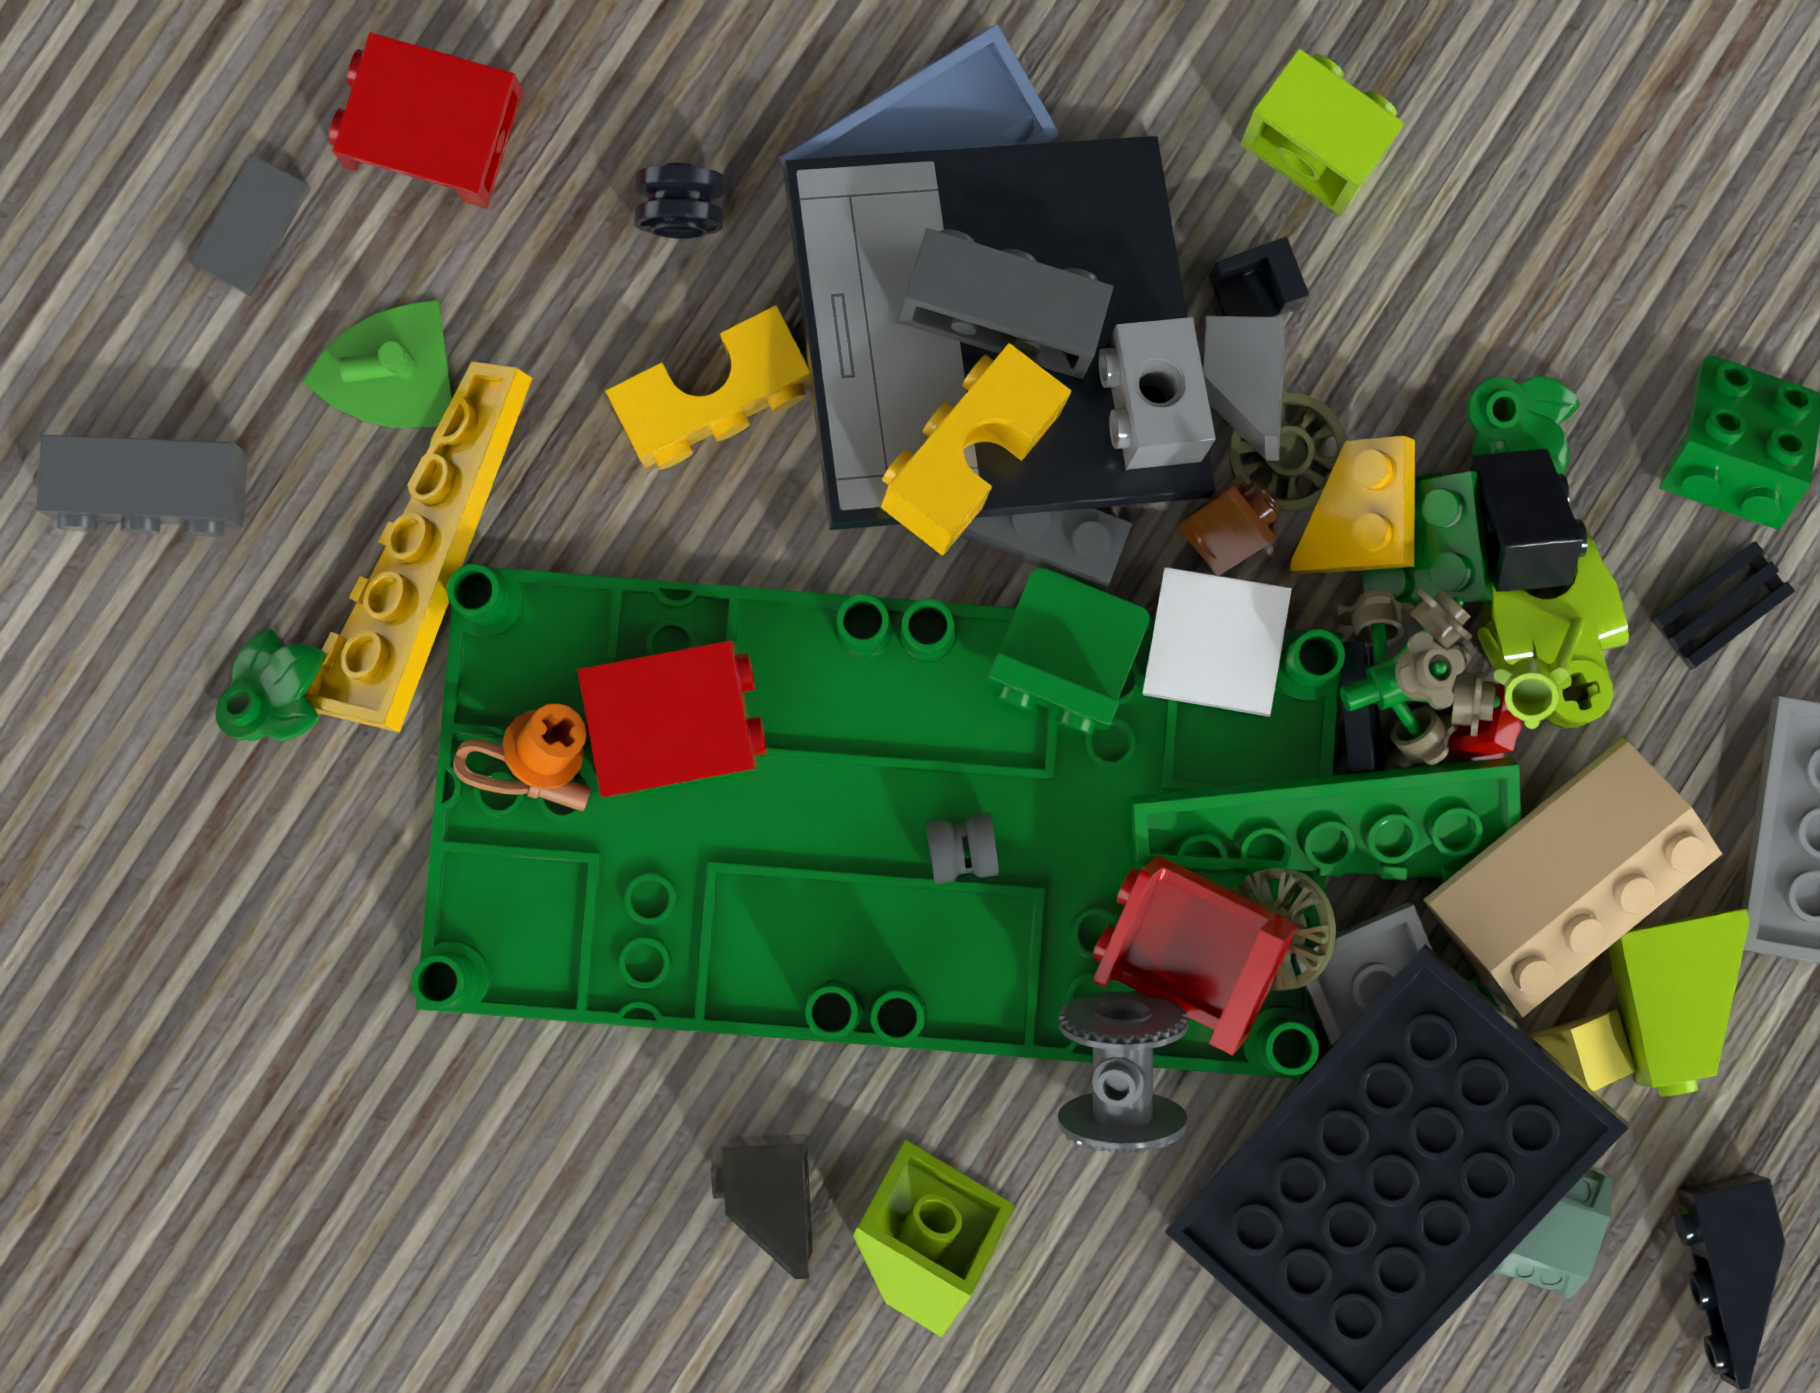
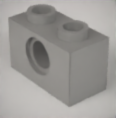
M1193 317L1117 324L1105 349H1100L1098 366L1103 387H1111L1115 410H1111L1109 417L1110 437L1113 447L1115 449L1122 448L1126 470L1202 462L1216 439ZM1152 386L1157 388L1165 396L1166 402L1154 403L1143 396L1139 387Z

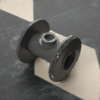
M1135 991L1092 993L1088 996H1081L1079 999L1071 1000L1070 1003L1063 1006L1058 1015V1028L1060 1032L1070 1040L1093 1047V1093L1068 1101L1058 1112L1059 1128L1068 1140H1073L1077 1145H1084L1085 1148L1097 1149V1151L1140 1153L1146 1150L1153 1151L1159 1147H1167L1168 1144L1175 1143L1177 1139L1183 1136L1187 1128V1114L1185 1110L1176 1102L1153 1094V1048L1175 1042L1186 1034L1189 1020L1183 1007H1180L1176 1002L1148 997Z

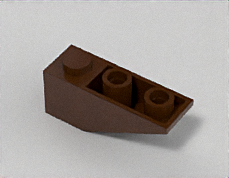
M1238 474L1211 498L1207 499L1180 521L1177 527L1214 573L1219 576L1277 538L1279 522L1276 519L1279 517L1280 505L1258 478L1247 484Z

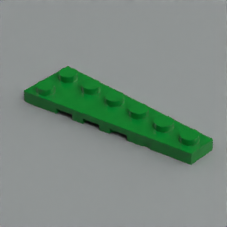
M1513 757L1130 796L1134 859L1138 866H1146L1155 857L1160 855L1187 869L1227 871L1233 868H1240L1248 872H1258L1272 868H1289L1299 871H1317L1320 876L1343 877L1344 873L1379 875L1381 879L1406 880L1407 876L1441 878L1443 882H1446L1521 821L1519 764Z

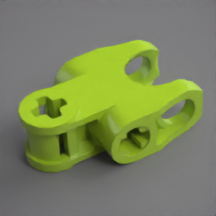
M1587 529L1586 555L1578 558L1572 585H1565L1557 598L1540 599L1529 595L1525 590L1496 592L1492 582L1494 600L1482 601V625L1489 629L1506 662L1511 665L1527 658L1541 659L1548 664L1554 662L1573 619L1576 617L1584 619L1585 626L1569 664V677L1558 684V705L1553 713L1545 718L1551 725L1562 729H1575L1602 717L1610 708L1614 696L1613 683L1610 679L1603 651L1625 646L1629 640L1628 623L1617 583L1606 568ZM1569 686H1572L1574 689L1583 688L1586 693V699L1579 703L1572 700L1565 701L1562 690Z

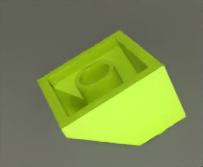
M905 1139L855 1229L853 1237L885 1303L940 1337H943L972 1296L1015 1205Z

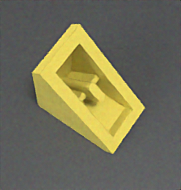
M1618 1009L1528 1034L1592 1091L1636 1072Z

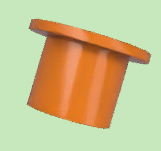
M559 703L547 704L538 710L527 711L517 716L505 730L502 742L505 756L504 761L512 774L526 785L539 789L559 788L570 782L582 766L584 756L583 745L587 735L585 723L576 711L569 706Z

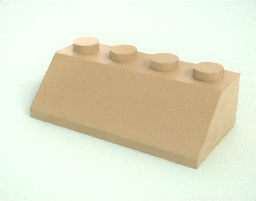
M1621 738L1423 900L1481 982L1487 986L1495 997L1523 1018L1721 856L1722 852L1689 803L1627 740Z

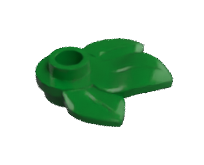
M1534 376L1520 383L1506 377H1491L1481 381L1473 388L1466 403L1468 422L1476 432L1470 454L1471 461L1473 455L1548 448L1557 474H1564L1569 462V445L1565 432L1559 424L1569 418L1580 406L1575 393L1561 382L1545 376ZM1502 397L1507 403V414L1499 421L1493 414V404L1498 398Z
M273 629L257 634L241 649L233 663L232 685L221 695L216 707L215 714L219 728L229 737L242 741H255L265 736L277 741H288L308 731L318 723L320 717L312 704L303 697L316 678L326 657L325 653L321 649L307 644L297 643L282 646L278 634Z

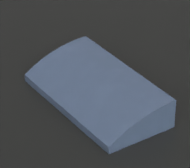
M996 24L978 32L777 156L784 168L785 160L1048 143L1058 137L1060 133L1001 29Z

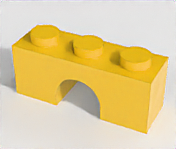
M777 305L719 333L723 346L731 360V372L726 383L718 391L706 396H692L682 392L674 385L662 362L605 391L645 468L655 463L660 470L672 467L693 454L691 445L711 435L714 436L716 441L730 438L750 425L747 417L769 406L773 413L783 411L806 397L804 389L811 386L809 368Z
M1010 343L995 360L984 355L977 362L962 384L968 390L964 397L955 407L947 401L944 402L933 414L922 431L928 437L925 443L915 454H912L907 449L903 450L882 478V481L888 487L881 508L942 556L981 511L992 488L990 484L974 473L968 466L963 450L975 443L991 442L1004 447L1022 461L1059 417L1071 393L1069 388Z

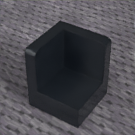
M1287 236L1220 260L1214 264L1209 275L1224 316L1279 317L1301 309L1309 297V292Z

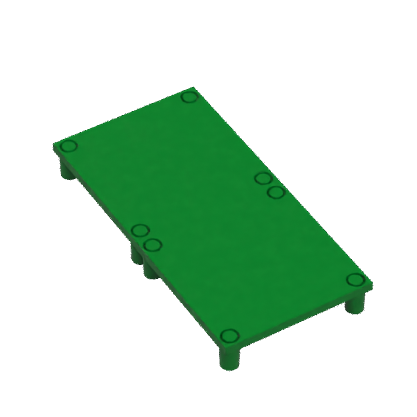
M479 564L463 565L451 575L447 584V596L452 605L420 963L415 967L411 978V987L416 997L415 1010L1093 1063V1047L1077 1043L1064 1036L1058 1028V1015L1063 1006L1070 1003L1071 1000L1079 999L1081 996H1088L1092 993L1135 991L1140 993L1115 980L1105 988L1093 982L1100 962L1092 958L1094 949L1105 928L1109 924L1117 926L1125 907L1117 903V897L1122 884L1132 868L1135 867L1141 870L1144 867L1138 866L1134 859L1130 796L1333 776L1339 672L1345 660L1342 633L1321 629L1311 631L1285 629L1271 714L1268 717L1143 695L1155 619L1150 618L1118 701L1120 703L1110 727L1106 731L1094 727L1092 734L1086 735L1057 723L1055 719L1058 712L1034 703L1031 711H1027L999 700L995 697L998 688L986 683L1016 608L946 603L932 599L907 600L874 597L867 594L843 595L484 567ZM726 641H733L736 644L737 654L749 652L756 690L745 692L749 718L761 716L767 745V754L757 756L758 769L601 798L577 669ZM559 703L569 706L576 711L585 723L587 735L583 745L584 756L582 766L571 780L592 788L584 812L541 797H537V799L528 797V793L503 794L473 787L461 781L454 772L453 762L457 750L462 743L470 739H485L502 746L505 730L517 716L527 711L538 710L547 704ZM478 751L470 752L466 757L465 764L474 773L500 780L522 782L512 774L506 762ZM990 812L999 875L979 878L974 873L959 874L954 882L934 884L926 821L945 818L953 824L965 822L971 814ZM966 836L961 837L964 859L969 858ZM1233 868L1227 871L1188 869L1234 892L1233 888L1236 885H1241L1246 880L1245 877L1254 874V872H1248L1240 868ZM1299 871L1314 880L1325 893L1326 876H1320L1317 871ZM1280 879L1268 880L1270 894L1274 901L1278 898ZM1299 886L1290 901L1292 905L1303 890ZM1252 892L1250 895L1253 897L1257 904L1261 905L1255 897L1254 893ZM1315 905L1303 911L1302 914L1305 917L1307 928L1321 926ZM1306 938L1303 945L1307 946L1315 941ZM1291 957V965L1293 967L1295 975L1298 976V971ZM1304 986L1282 991L1270 989L1249 1037L1233 1055L1209 1044L1214 1030L1188 1017V1030L1183 1037L1170 1044L1153 1048V1068L1302 1079L1313 1067L1319 1052L1318 1041L1315 1037L1316 1015Z

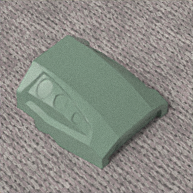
M1591 1167L1493 1272L1524 1280L1552 1290L1564 1298L1571 1299L1589 1280L1611 1218L1612 1178L1605 1171Z

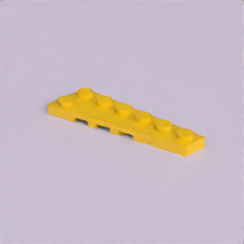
M471 361L431 438L429 449L420 459L407 484L412 497L406 509L393 523L388 521L378 540V543L385 546L369 580L362 576L358 578L349 596V599L357 603L341 634L338 635L330 632L322 648L326 657L316 678L303 697L312 704L317 713L400 733L449 603L447 596L449 578L458 568L463 566L533 379L520 369Z

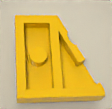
M1407 436L1345 441L1291 559L1290 571L1298 574H1316L1414 567V439Z

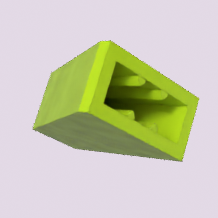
M1727 909L1632 928L1608 947L1626 1037L1636 1068L1634 1074L1637 1085L1650 1088L1658 1087L1659 1096L1667 1097L1697 1091L1699 1089L1696 1079L1717 1076L1750 923L1747 909Z

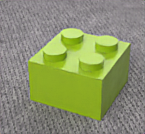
M1299 48L1254 109L1240 145L1336 214L1342 216L1384 159L1405 123L1396 117L1397 111L1395 107L1384 97L1372 91H1366L1363 94L1344 80V72L1332 60L1320 54H1314L1311 57Z

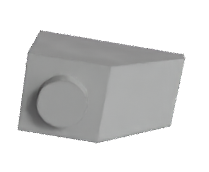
M1207 316L1205 339H1197L1209 404L1266 461H1279L1285 357L1284 317Z

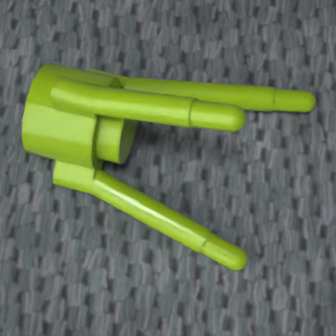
M1581 617L1573 619L1555 661L1550 664L1541 659L1527 658L1511 665L1506 662L1489 629L1482 627L1477 632L1481 645L1493 667L1495 681L1504 685L1507 708L1514 716L1524 720L1526 727L1529 729L1537 728L1540 720L1551 715L1558 705V684L1569 677V664L1585 626V621Z

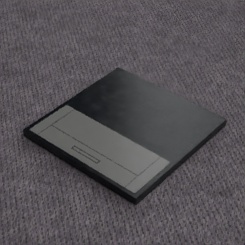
M1158 136L785 160L783 174L829 530L901 524L881 508L888 487L882 481L884 474L903 450L907 449L912 454H915L928 439L922 433L924 427L944 402L947 401L955 407L964 397L968 390L962 384L977 362L984 355L989 356L992 360H995L999 355L989 350L898 323L926 228L939 232L946 229L960 231L969 235L975 243L1000 251L1004 249L1021 250L1032 255L1039 263L1062 270L1067 268L1086 270L1095 275L1100 282L1114 286L1096 352L1084 378L1079 379L1041 367L1069 388L1071 393L1059 417L1025 458L1021 461L1004 447L991 442L975 443L963 450L965 460L972 471L992 486L983 508L975 518L1204 499L1213 496L1216 488L1210 451L1207 452L1202 462L1126 470L1122 448L1115 449L1110 437L1109 417L1111 410H1115L1111 387H1103L1099 375L1100 349H1105L1117 324L1187 318ZM1152 386L1139 387L1143 396L1154 403L1166 402L1165 396L1157 388Z

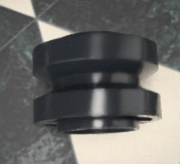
M663 163L643 168L636 172L635 192L648 199L646 202L635 207L634 225L636 228L656 236L673 239L699 238L717 233L723 229V210L711 203L712 200L720 198L724 194V176L720 172L690 163Z

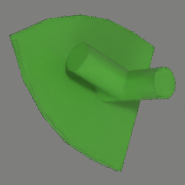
M431 300L411 303L380 311L348 328L323 351L303 383L332 407L363 422L389 428H427L438 426L453 398L440 301Z

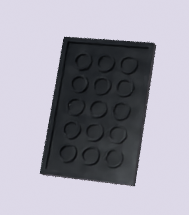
M1424 944L1166 1228L1165 1233L1341 1393H1379L1629 1128V1122Z

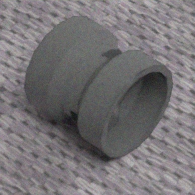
M990 812L971 814L965 822L953 824L945 818L926 821L934 884L954 882L959 874L974 873L979 878L999 875ZM966 836L969 858L964 859L961 837Z

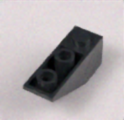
M1754 1173L1677 1189L1681 1207L1674 1208L1673 1211L1674 1222L1680 1241L1684 1246L1691 1247L1696 1271L1689 1272L1691 1294L1697 1308L1700 1311H1706L1711 1335L1704 1337V1349L1709 1366L1715 1375L1721 1374L1723 1381L1739 1390L1748 1389L1751 1385L1786 1244L1771 1180Z

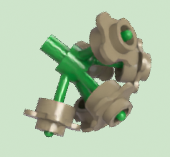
M1421 588L1417 594L1423 600L1416 607L1411 603L1396 601L1390 592L1373 590L1361 594L1357 598L1355 605L1345 606L1338 611L1339 623L1342 625H1352L1354 640L1365 641V645L1368 644V646L1373 647L1375 662L1374 665L1365 669V679L1339 689L1342 702L1348 712L1372 703H1376L1381 710L1390 707L1394 710L1399 720L1391 731V740L1398 749L1391 755V762L1397 769L1407 768L1414 763H1417L1419 766H1430L1439 763L1447 756L1449 752V737L1456 731L1458 725H1470V736H1477L1479 720L1492 721L1493 708L1500 705V698L1495 695L1496 682L1483 681L1484 664H1477L1476 673L1463 672L1470 665V654L1464 644L1456 643V641L1461 636L1468 641L1473 637L1462 626L1471 616L1462 608V598L1458 596L1451 598L1444 590H1441L1432 598ZM1415 618L1423 628L1418 633L1411 635L1408 643L1393 658L1388 659L1387 645L1400 640L1405 632L1404 622H1409ZM1408 700L1429 702L1430 706L1434 709H1444L1453 705L1452 714H1444L1439 717L1433 709L1428 707H1421L1411 711L1405 702Z

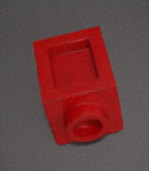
M1495 684V695L1500 698V705L1493 708L1492 721L1479 720L1477 736H1470V725H1458V728L1450 735L1448 740L1449 754L1469 762L1503 758L1504 753L1514 751L1516 738L1521 730L1522 720L1514 716L1507 708L1503 684Z

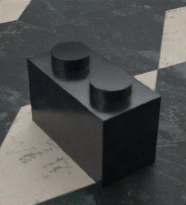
M1548 448L1473 455L1470 471L1478 472L1490 574L1496 592L1572 585L1578 558L1584 557L1587 552V532L1583 521L1574 518L1569 505L1570 494L1567 478L1563 473L1557 474Z

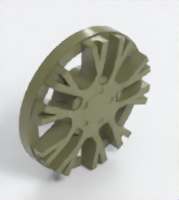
M1282 393L1279 461H1266L1262 457V462L1242 465L1240 455L1258 452L1248 442L1242 441V436L1233 429L1229 443V462L1234 477L1239 474L1247 484L1251 482L1248 477L1255 471L1267 470L1271 475V481L1266 489L1274 498L1278 477L1288 479L1285 500L1277 498L1275 500L1280 505L1279 511H1299L1317 504L1327 482L1326 478L1308 469V467L1314 462L1332 471L1345 441H1347V436L1337 416L1319 400L1300 393ZM1285 404L1306 407L1302 423L1299 426H1289L1285 421ZM1319 415L1326 424L1311 438L1304 429ZM1334 436L1337 446V457L1318 455L1315 452L1314 443ZM1299 476L1308 478L1317 492L1299 499L1295 487L1296 478Z
M1272 868L1248 875L1241 885H1236L1233 888L1234 893L1256 903L1250 895L1253 892L1263 907L1299 924L1279 968L1277 978L1274 979L1270 989L1277 991L1291 990L1311 983L1326 968L1335 946L1336 924L1327 896L1314 880L1297 870ZM1280 879L1276 901H1274L1270 894L1268 880ZM1299 886L1303 890L1292 905L1290 901ZM1315 905L1321 926L1307 928V923L1302 913L1307 908ZM1306 938L1320 943L1318 952L1303 945ZM1292 953H1295L1307 967L1298 976L1295 975L1290 962Z

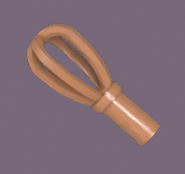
M470 739L459 746L453 762V769L456 776L464 783L503 794L528 793V797L534 799L541 797L584 812L592 789L591 787L570 781L559 788L539 789L526 785L523 782L500 780L477 774L467 768L465 764L467 755L470 752L478 751L504 761L505 756L502 746L485 739Z

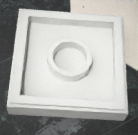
M1165 567L1143 695L1270 717L1292 588Z

